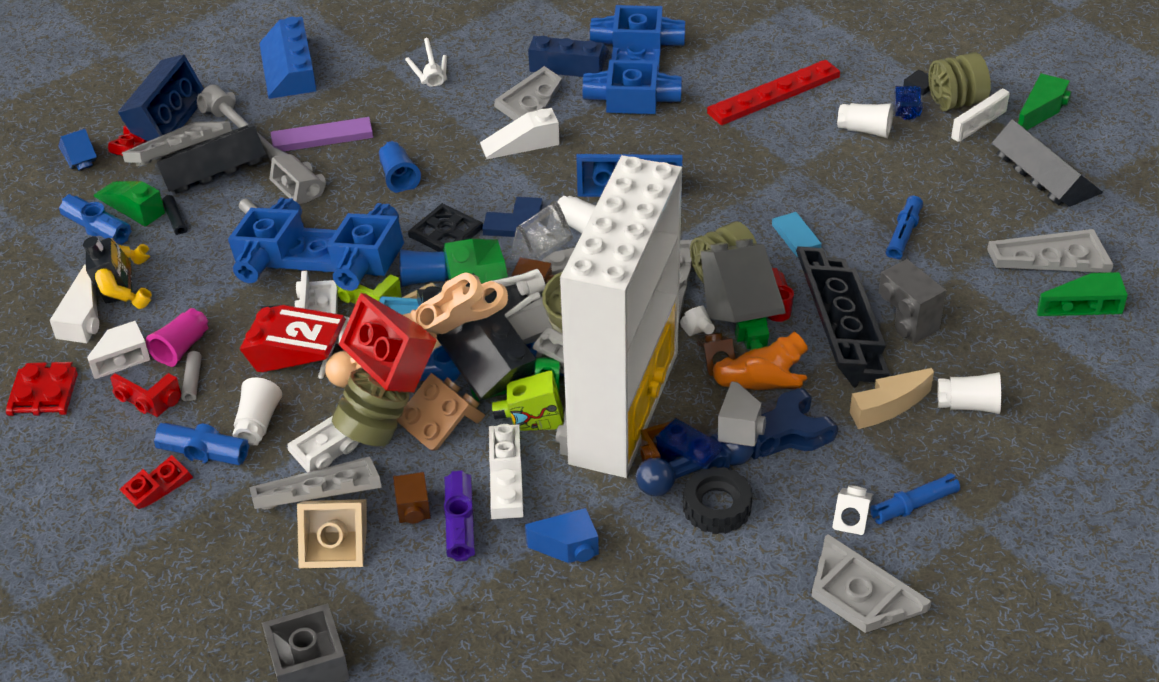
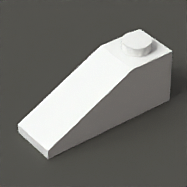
M552 108L539 109L524 114L480 142L486 159L559 145V123Z
M86 265L83 266L50 319L56 339L88 343L92 334L98 332L99 319L96 287L86 272Z

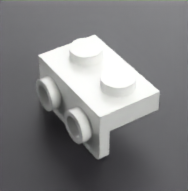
M301 271V281L296 282L297 298H300V300L295 301V307L337 314L338 290L334 280L309 282L308 272Z
M333 416L288 443V451L307 472L327 468L334 459L342 454H349L359 444V442L350 439L335 428L332 423Z

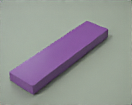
M365 117L272 131L271 138L274 148L281 151H290L373 138L370 119Z

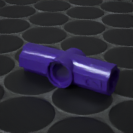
M463 470L452 471L450 475L444 477L447 557L453 558L455 561H467L469 557L475 555L471 475L464 473Z

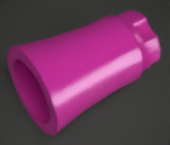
M190 308L161 329L146 337V347L156 361L174 367L187 350L208 330V320L202 312L197 311L195 308Z

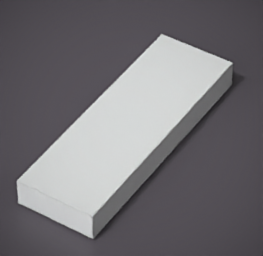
M1002 88L955 118L951 138L960 142L1005 113L1009 92Z

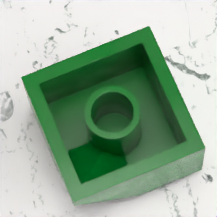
M468 239L444 244L443 250L449 280L462 273H474L479 277L482 284L488 281L508 278L505 260L498 240Z

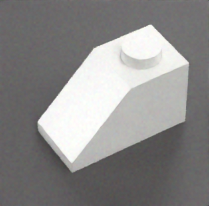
M136 321L107 330L87 357L94 379L150 360L145 340Z

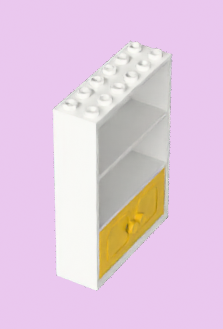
M621 155L560 276L569 465L627 478L641 444V430L646 429L649 425L677 357L682 191L681 166Z

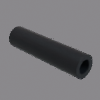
M166 195L163 197L162 203L176 235L187 233L188 229L174 196Z

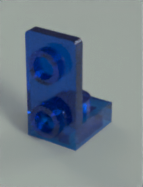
M677 418L656 436L660 458L668 463L677 457L684 456L704 468L722 451V444Z

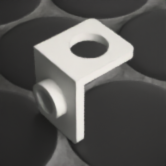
M849 485L848 488H842L838 493L833 529L863 535L873 494L867 493L866 488ZM849 507L855 508L860 514V521L852 526L845 524L841 517L844 509Z

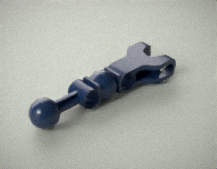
M798 388L781 394L777 400L776 408L761 414V416L766 417V427L764 435H758L755 446L719 442L716 433L710 437L704 436L697 439L689 449L690 455L669 463L661 458L645 460L640 464L636 472V481L639 489L649 496H663L671 490L676 478L700 469H709L716 466L717 468L726 467L729 469L730 465H742L750 460L751 457L755 460L758 457L769 456L788 448L813 451L834 441L838 433V426L828 416L818 418L805 416L804 414L810 410L812 396L804 388Z

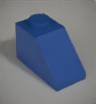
M86 129L60 137L59 148L71 169L77 167L78 171L93 166L92 162L96 161L97 156Z
M586 508L525 524L526 544L530 549L566 563L574 561L585 562L593 556L599 555L598 534Z

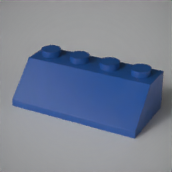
M288 17L279 20L259 43L268 98L317 92L303 17Z
M577 154L578 197H601L621 155L664 162L681 167L682 155Z

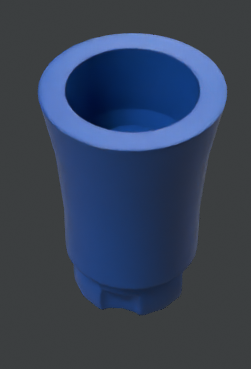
M387 142L379 150L380 163L385 173L387 187L395 193L416 188L421 179L419 168L409 158L406 150L399 146L398 142Z
M399 249L401 287L428 282H445V279L449 280L444 252Z

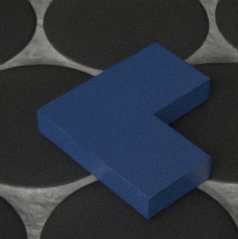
M516 197L513 213L487 212L483 225V235L536 238L543 205L542 198Z

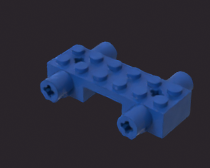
M616 5L614 16L591 18L590 41L613 44L612 59L609 60L608 71L585 73L583 75V100H606V113L656 114V102H681L682 76H670L659 73L661 45L685 46V21L662 17L663 6Z
M280 198L277 204L271 208L251 207L228 238L235 259L233 272L239 280L246 283L256 282L266 267L334 272L333 280L338 287L348 291L355 290L365 274L385 276L399 253V249L402 248L404 239L399 223V214L390 204L377 203L374 206V210L368 214L348 213L338 229L331 230L304 228L301 219L302 209L293 198Z

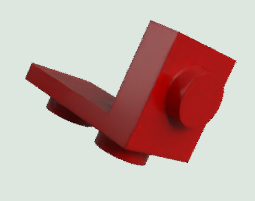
M116 373L110 377L115 397L121 402L128 401L134 404L143 414L148 412L159 417L169 407L175 406L182 395L177 377L170 373L166 374L148 391Z

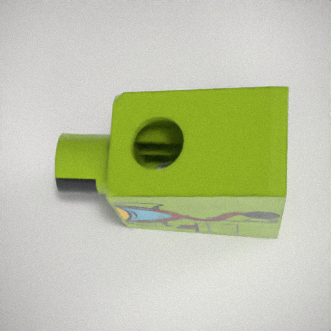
M552 370L509 382L507 384V400L492 402L494 419L511 417L513 425H519L520 431L552 430L564 424L563 405Z

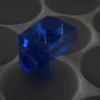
M895 86V116H901L905 120L920 117L923 109L921 87Z

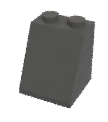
M753 239L736 240L735 246L728 247V243L711 244V250L701 251L707 314L710 319L736 323L785 313V307L764 244L753 243Z

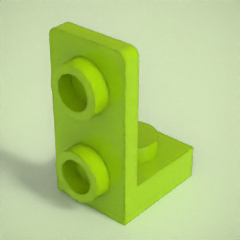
M391 274L382 283H379L374 290L360 284L352 291L344 290L337 286L338 297L345 303L351 302L356 304L360 293H365L377 301H380L382 296L402 297L400 280Z

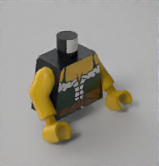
M96 236L89 237L84 241L86 272L105 304L120 300L125 302L131 300L136 308H145L151 301L152 293L146 288H140L136 294L132 293V271L129 258L135 264L146 262L150 258V255H146L149 247L145 244H140L135 250H130L129 246L117 245L113 238H106L100 241Z

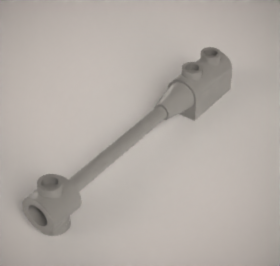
M209 85L202 93L198 94L197 105L202 113L211 112L216 117L225 115L238 128L248 125L233 110L236 104L233 92H225L218 85ZM258 133L265 153L272 162L269 179L287 197L293 198L298 204H302L322 195L326 187V180L322 174L315 175L309 162H301L294 155L274 148Z

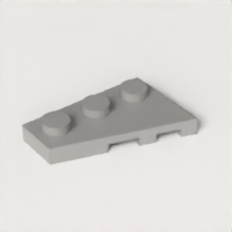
M543 66L496 98L494 107L514 121L528 112L546 109L560 88L562 78Z

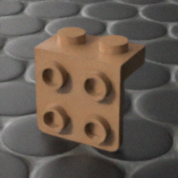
M431 373L404 407L403 414L397 418V421L428 449L435 451L439 449L464 415L475 423H479L485 417V414L477 409L480 403L467 393L462 396L458 393L461 387L448 377L445 381H442Z

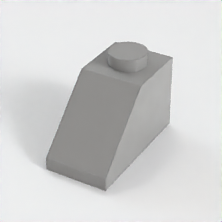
M731 381L718 416V441L755 446L758 435H764L766 427V417L761 416V403L738 382Z

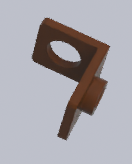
M722 333L705 335V340L697 341L698 346L704 347L707 371L710 376H714L712 358L716 352L724 351L729 358L735 359L732 338L722 336Z
M672 421L641 430L642 446H640L639 450L643 462L649 458H660L658 449L676 444L675 424ZM668 432V437L663 442H653L656 434Z

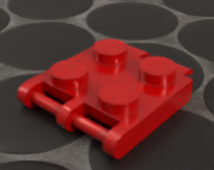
M47 362L26 363L22 369H18L6 406V415L14 416V413H33L34 416H40V413L59 412L60 415H66L78 375L76 367L72 366L73 362H52L50 368L46 367ZM43 405H59L52 407H42Z

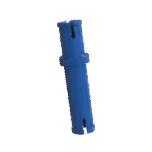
M908 197L904 209L898 214V224L886 249L888 257L902 258L911 232L919 222L918 215L923 207V201L920 197Z
M949 473L942 478L908 492L899 491L894 494L893 498L872 505L870 508L872 518L880 516L875 522L883 524L900 515L906 517L914 509L952 493L959 492V481L955 479L950 482V480L955 478V475Z

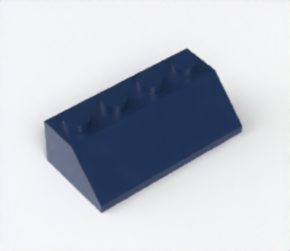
M184 54L163 59L121 107L118 113L130 133L150 141L183 127L198 108L197 96L202 93L204 87Z

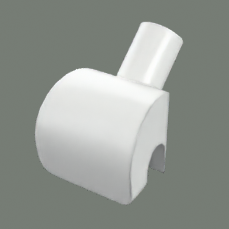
M704 306L688 310L680 320L681 327L689 336L700 332L712 334L715 329Z

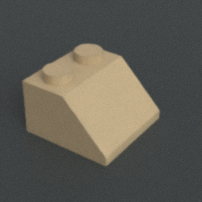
M366 499L302 501L297 504L299 568L363 567L367 533Z

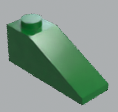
M1040 73L1020 112L1018 124L1029 130L1059 113L1062 106H1067L1072 93V91H1068L1070 80Z
M143 181L112 182L94 194L95 198L144 227L165 214L160 191Z
M1120 272L1090 273L1041 293L1036 313L1037 316L1123 314L1128 295Z

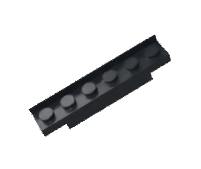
M797 246L796 252L839 370L854 388L857 387L859 381L876 382V379L889 377L890 373L882 355L886 344L856 268H849L844 258L826 257L823 248Z

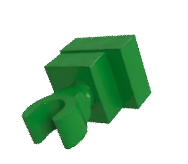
M766 317L736 322L735 336L737 342L744 341L746 349L750 350L766 347L769 339Z

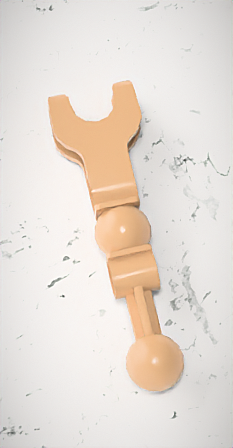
M462 273L447 281L443 285L441 293L421 304L417 310H412L411 313L403 314V316L421 325L436 338L437 334L447 333L466 322L487 318L503 309L508 301V293L505 286L500 283L488 281L481 284L478 276ZM496 291L497 297L492 303H487L485 297ZM346 351L334 353L328 359L325 373L332 384L344 388L348 384L351 372L362 370L363 368Z

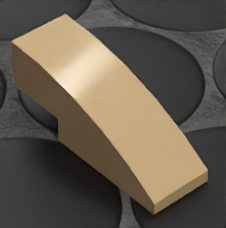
M929 368L876 379L875 389L852 393L850 414L857 428H865L894 418L921 401L931 391L934 375L933 369Z

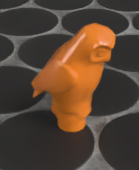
M793 332L787 337H779L770 346L750 350L734 360L726 357L714 365L713 375L716 382L723 387H729L732 381L738 382L743 388L753 390L798 389L802 387L803 381L807 380V376L790 373L789 369L793 364L798 363L801 355L808 351V347L801 336Z

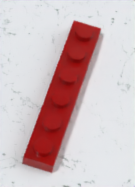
M825 59L708 106L707 114L722 126L840 77V70Z

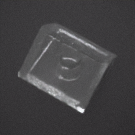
M553 202L516 228L510 254L511 260L517 263L519 258L522 257L541 261L573 239L571 230L558 202Z

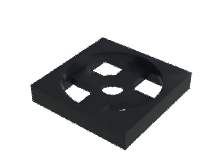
M441 203L408 231L409 238L438 252H444V243L439 240L447 236L454 238L453 242L472 239L483 229V222ZM463 221L468 226V229L462 231L456 228V226ZM427 225L435 229L429 236L423 233ZM445 226H448V227L451 228V229L448 230V231H442V230H441V228H442V227H445Z

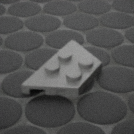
M829 534L825 536L811 597L865 633L929 611L931 606L929 599Z

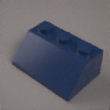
M533 36L528 49L529 72H536L545 66L557 75L583 77L585 73L602 72L609 49L604 43Z

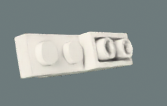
M500 424L498 426H489L491 519L523 517L519 425Z

